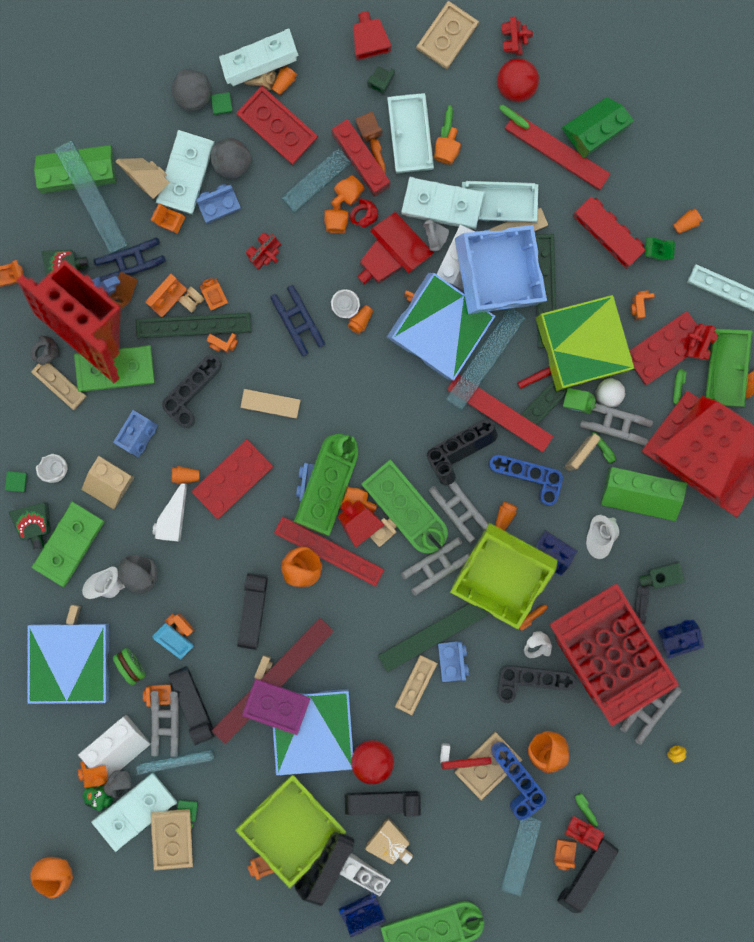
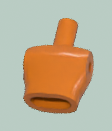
M451 127L447 138L438 137L435 144V160L448 165L453 164L461 150V143L455 140L458 129Z
M353 175L341 180L334 187L338 196L331 201V205L336 208L343 201L353 205L364 191V186Z
M341 203L336 208L333 207V209L325 210L324 224L328 233L341 234L346 232L349 211L341 210Z
M347 486L341 505L345 501H350L353 504L360 500L372 511H375L377 508L376 504L367 501V491Z

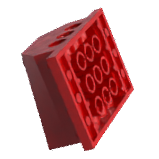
M66 260L62 261L38 285L33 279H27L21 275L17 282L33 314L115 384L120 379L117 374L118 369L114 365V359L120 354V307L108 297V293L102 287L97 288L88 275L83 276Z
M687 391L641 452L732 516L738 518L754 497V426L718 401L704 396L699 399Z
M617 583L549 624L557 637L555 640L593 703L601 709L611 726H614L679 686Z

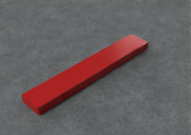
M510 119L504 130L597 190H601L610 176L609 172L589 159H583L578 152L527 119L525 121L530 126L528 129L518 126Z
M459 374L447 388V391L542 453L554 437Z
M285 517L281 518L274 534L299 547L310 548L320 558L375 587L384 572L383 568Z

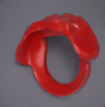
M361 198L359 199L360 204L355 206L350 213V221L354 225H360L365 228L376 222L379 214L374 203ZM368 209L365 217L360 219L359 222L355 220V215L359 210Z

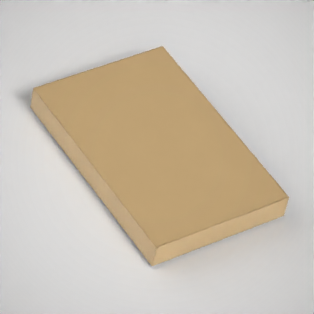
M448 1L418 43L416 49L445 69H448L478 26L479 21Z
M596 434L587 437L563 468L567 471L578 469L599 442L600 437Z
M496 732L467 758L491 757L490 765L457 768L454 771L480 800L507 776L506 772L491 754V747L494 743H505L519 762L522 761L517 753ZM502 750L499 751V754L503 757V759L507 758V756L503 753ZM512 764L509 767V771H512L517 764Z
M190 809L151 812L154 870L193 867Z

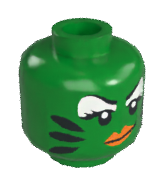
M104 785L85 788L82 796L85 805L97 811H102L105 807L108 808L113 801V797L108 796L104 792Z

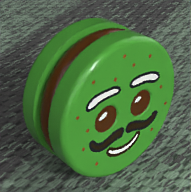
M126 647L119 654L117 653L113 656L116 667L130 685H135L136 681L146 677L141 663L129 648Z

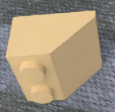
M144 158L117 159L115 161L137 186L153 199L169 184L165 178L167 174L153 161L149 163Z
M98 456L89 470L81 490L115 510L135 477L105 458Z

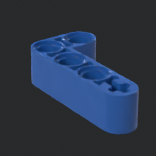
M495 455L489 460V469L494 473L542 485L539 500L543 505L550 506L557 502L563 481L560 471L502 455ZM500 459L501 464H507V461H509L507 472L504 471L506 467L503 466L496 469L493 461ZM514 463L519 464L521 467L519 474H514L511 470V466ZM532 468L537 469L540 473L537 479H533L530 476ZM551 473L556 474L558 477L556 484L550 483L548 479ZM546 492L553 494V500L550 503L544 500Z
M496 742L491 747L492 756L521 791V794L511 801L510 809L517 819L526 820L544 806L546 795L507 745L503 742ZM502 750L503 753L507 756V758L503 759V757L499 754V751ZM512 764H517L515 770L509 771V767ZM523 779H528L527 784L520 785ZM539 793V797L536 800H532V796ZM523 805L524 809L521 812H517V808Z

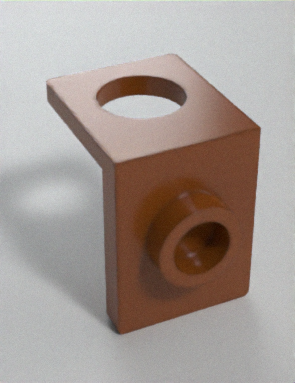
M373 112L355 118L365 143L382 136V128H379Z
M120 272L118 276L120 283L115 287L116 291L108 297L123 309L131 302L138 279Z

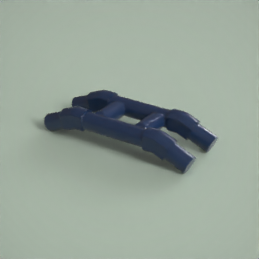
M156 237L131 248L93 259L95 266L116 261L119 272L101 276L100 282L114 276L118 278L120 272L131 276L165 263L166 258L163 255L144 262L141 253L159 245V239ZM134 255L137 265L127 269L123 258Z
M290 285L287 287V290L296 305L295 307L286 311L277 294H273L270 299L301 356H305L308 354V351L299 334L309 329L318 347L324 346L325 342L295 287ZM300 313L305 323L295 328L290 317Z

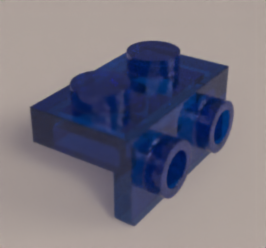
M546 530L535 546L538 550L558 560L554 573L562 575L569 568L578 552Z
M374 892L339 908V913L348 928L350 937L359 935L386 921L383 909Z

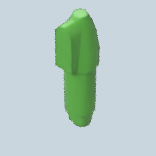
M451 105L448 106L445 112L441 137L447 138L452 127L453 107Z
M505 105L499 106L500 110L513 120L515 124L525 129L530 127L524 118L517 115Z
M679 369L675 377L673 403L675 405L681 399L682 385L686 380L687 372L683 369Z
M592 432V435L596 434L600 437L597 445L602 450V454L609 464L615 462L616 457L610 447H608L598 433Z
M582 793L576 795L575 800L580 810L583 811L589 822L597 827L598 823L588 807L589 803Z

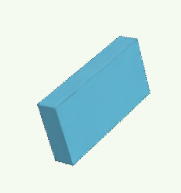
M167 623L152 636L155 641L180 660L194 647L192 642Z

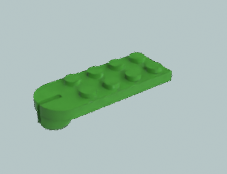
M332 434L323 441L294 519L295 523L330 536L358 458L357 442L353 436Z
M391 459L361 484L415 549L422 553H433L438 550V547L429 539V534L433 536L441 547L445 544L448 536L446 525Z
M460 901L380 926L385 942H470L477 939L483 932L484 919L481 910L476 904L470 901ZM472 917H477V918H478V919H475V920L466 922V919H469V918H472Z

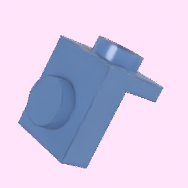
M117 276L100 282V277L92 279L94 285L97 288L102 287L108 293V296L116 291L115 287L120 283Z

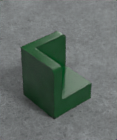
M378 66L374 74L370 75L367 87L385 95L395 76V70L391 68L389 72Z

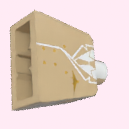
M387 817L365 845V850L392 865L398 858L405 864H408L413 857V854L406 849L409 845V839L389 817Z

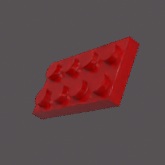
M263 86L236 113L242 121L292 166L318 139V136Z
M688 311L629 351L634 370L645 386L688 357L686 353L691 340L687 338V334H694L698 327Z
M246 439L191 492L219 519L261 480L273 466Z

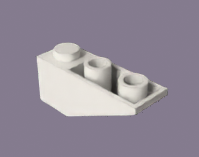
M353 853L348 857L340 875L378 896H381L391 881Z

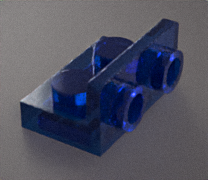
M686 620L680 624L667 626L658 631L667 659L704 648L701 631L695 620Z

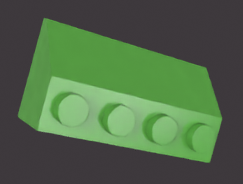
M111 145L36 155L34 171L36 186L41 193L117 183Z
M610 467L607 471L601 505L676 521L684 502L687 483Z

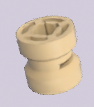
M191 286L187 290V294L178 299L191 313L195 311L197 304L205 300Z

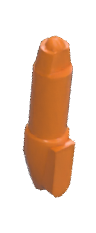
M372 139L370 141L372 154L385 173V163L381 155L382 149L379 140Z
M542 605L528 614L519 627L522 631L530 626L531 622L542 615L548 606Z

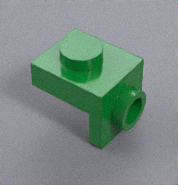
M654 237L646 238L645 257L657 261L674 259L675 241H663Z

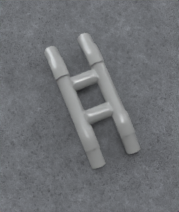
M595 404L594 409H591V411L606 414L603 425L584 420L580 424L581 428L645 446L648 442L646 438L628 433L630 425L633 422L650 428L653 425V421L639 415ZM613 416L624 419L621 430L610 427Z
M455 481L448 486L456 496L446 502L435 486L431 487L429 492L467 541L470 544L474 543L476 538L463 523L473 516L475 521L485 531L488 523ZM461 501L468 511L458 517L452 508Z
M459 537L401 573L403 579H407L421 569L427 575L428 579L411 589L413 595H418L466 563L470 556L469 553L452 564L445 555L462 544ZM439 559L444 569L434 574L429 564Z
M676 687L667 695L663 702L660 699L651 702L658 708L652 717L642 711L643 708L625 718L620 730L626 733L638 716L646 723L635 739L637 744L642 745L652 728L682 693V690Z
M152 691L151 756H159L160 735L171 736L170 756L178 757V693H170V710H159L158 692ZM159 718H171V728H159Z

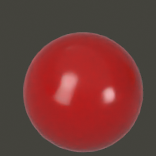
M525 59L509 60L500 68L497 75V87L504 98L512 102L528 100L535 94L539 86V74L536 67Z
M376 740L365 741L353 751L351 759L352 771L357 779L363 783L379 784L391 775L394 768V756L390 748L384 743Z

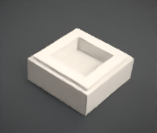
M448 743L441 744L440 763L449 761L450 744Z

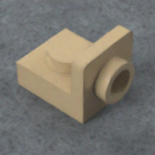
M272 70L244 83L247 85L263 86L267 90H271L276 73Z
M383 518L381 521L384 523V526L370 536L379 547L396 533L395 528L397 526L390 518L388 520Z
M263 655L254 678L261 679L264 673L271 669L273 664L269 662L271 657Z

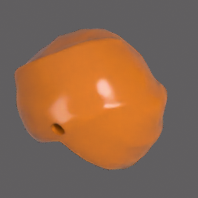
M298 547L289 551L281 562L284 581L296 587L314 585L319 580L322 572V563L319 555L308 547Z
M544 731L534 736L528 747V756L532 764L543 772H556L568 764V743L561 734Z
M57 857L43 858L37 861L31 870L32 886L38 893L50 899L57 898L68 890L73 880L72 868L67 860Z

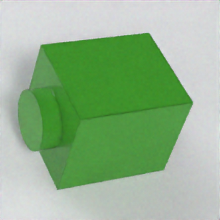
M568 388L563 407L568 410L590 414L591 409L593 410L595 407V396L590 392Z

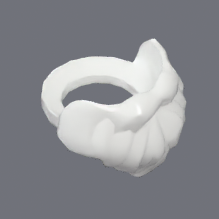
M542 631L533 632V635L527 640V645L524 647V654L528 658H536L542 654L550 656L552 649L550 639ZM542 645L536 652H528L529 647L534 648Z

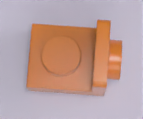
M210 278L202 282L200 289L211 311L228 303L217 278Z
M180 613L176 616L172 614L165 620L170 626L175 623L177 625L175 627L182 636L184 634L189 636L195 631Z
M557 839L554 863L558 866V869L570 870V868H575L576 841Z

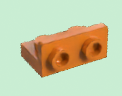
M170 274L145 302L158 315L164 317L178 299L186 293L187 288Z

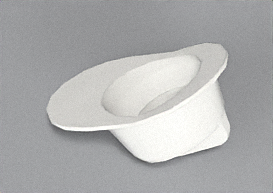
M596 515L592 519L586 545L589 553L594 558L602 559L608 556L613 542L618 538L619 527L615 518Z
M110 567L91 575L85 582L82 593L87 599H94L100 596L113 598L125 586L118 577V569Z

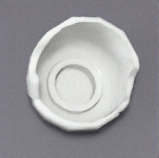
M342 289L333 295L331 307L338 317L349 319L357 314L360 308V300L353 291Z
M614 378L604 379L595 391L596 402L610 408L618 407L626 395L625 387L619 380Z
M56 454L42 457L40 464L36 466L37 476L42 481L49 483L61 481L68 470L66 460Z

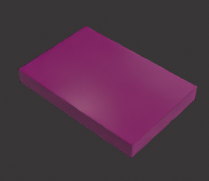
M255 678L242 716L298 735L311 698Z

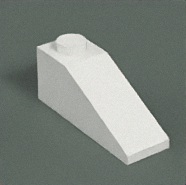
M181 483L157 519V523H154L153 535H155V539L181 541L187 484Z

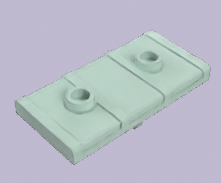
M288 28L263 40L219 56L227 84L231 83V85L235 86L295 62L299 55L291 31Z
M425 93L387 97L396 174L433 170Z
M178 130L165 171L167 174L165 178L169 184L158 194L156 204H162L165 207L193 215L197 203L196 199L199 197L211 158V150L215 144L214 141Z
M410 177L401 214L406 215V217L426 221L433 220L436 223L456 227L462 225L468 229L476 230L484 191Z
M485 181L462 182V188L484 191L478 221L537 223L538 184Z
M152 772L93 819L92 824L116 852L151 824V812L167 811L177 801L154 772Z

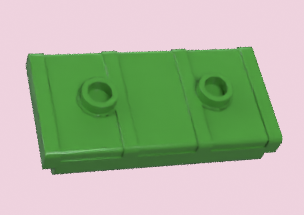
M715 329L714 332L718 334L716 342L711 343L706 397L716 400L724 406L745 408L753 331Z
M151 345L120 349V354L114 359V365L118 369L117 374L120 378L115 384L79 353H74L78 392L155 384Z
M72 501L31 568L60 586L65 587L105 521Z

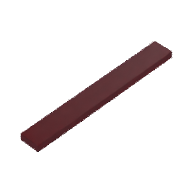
M319 618L260 680L281 687L334 630ZM251 690L211 730L224 744L249 720V718L242 716Z

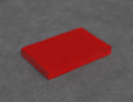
M396 212L374 226L370 231L408 273L412 272L434 254Z

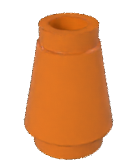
M286 65L283 69L280 68L271 89L281 95L296 80L297 73Z
M695 208L693 210L689 209L673 224V227L680 234L700 226L699 223L703 220Z
M364 305L357 314L349 319L348 327L357 334L364 332L374 311L369 306Z
M181 466L172 467V483L177 485L195 481L199 482V470Z
M504 501L499 507L495 526L505 531L516 516L518 507Z

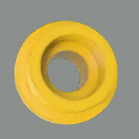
M677 745L670 748L667 756L672 762L677 763L686 758L687 751L684 747Z

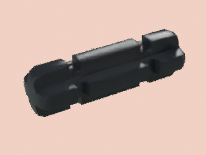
M639 586L637 590L639 597L636 599L635 612H637V617L641 624H645L646 616L644 615L647 613L648 598L646 597L649 595V587L642 588V586Z

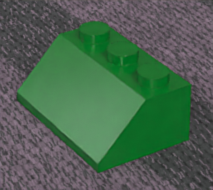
M606 97L561 129L584 159L627 130L634 120L623 105Z

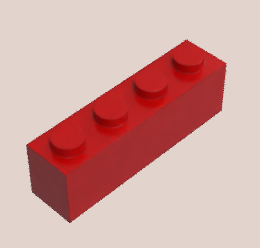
M346 119L332 129V136L372 195L375 197L389 188L390 180L349 120Z
M590 197L574 213L573 217L625 269L645 251L643 243L637 238L634 239L630 235V230L624 225L621 226L616 221L615 215L607 212L603 208L601 201L597 198Z

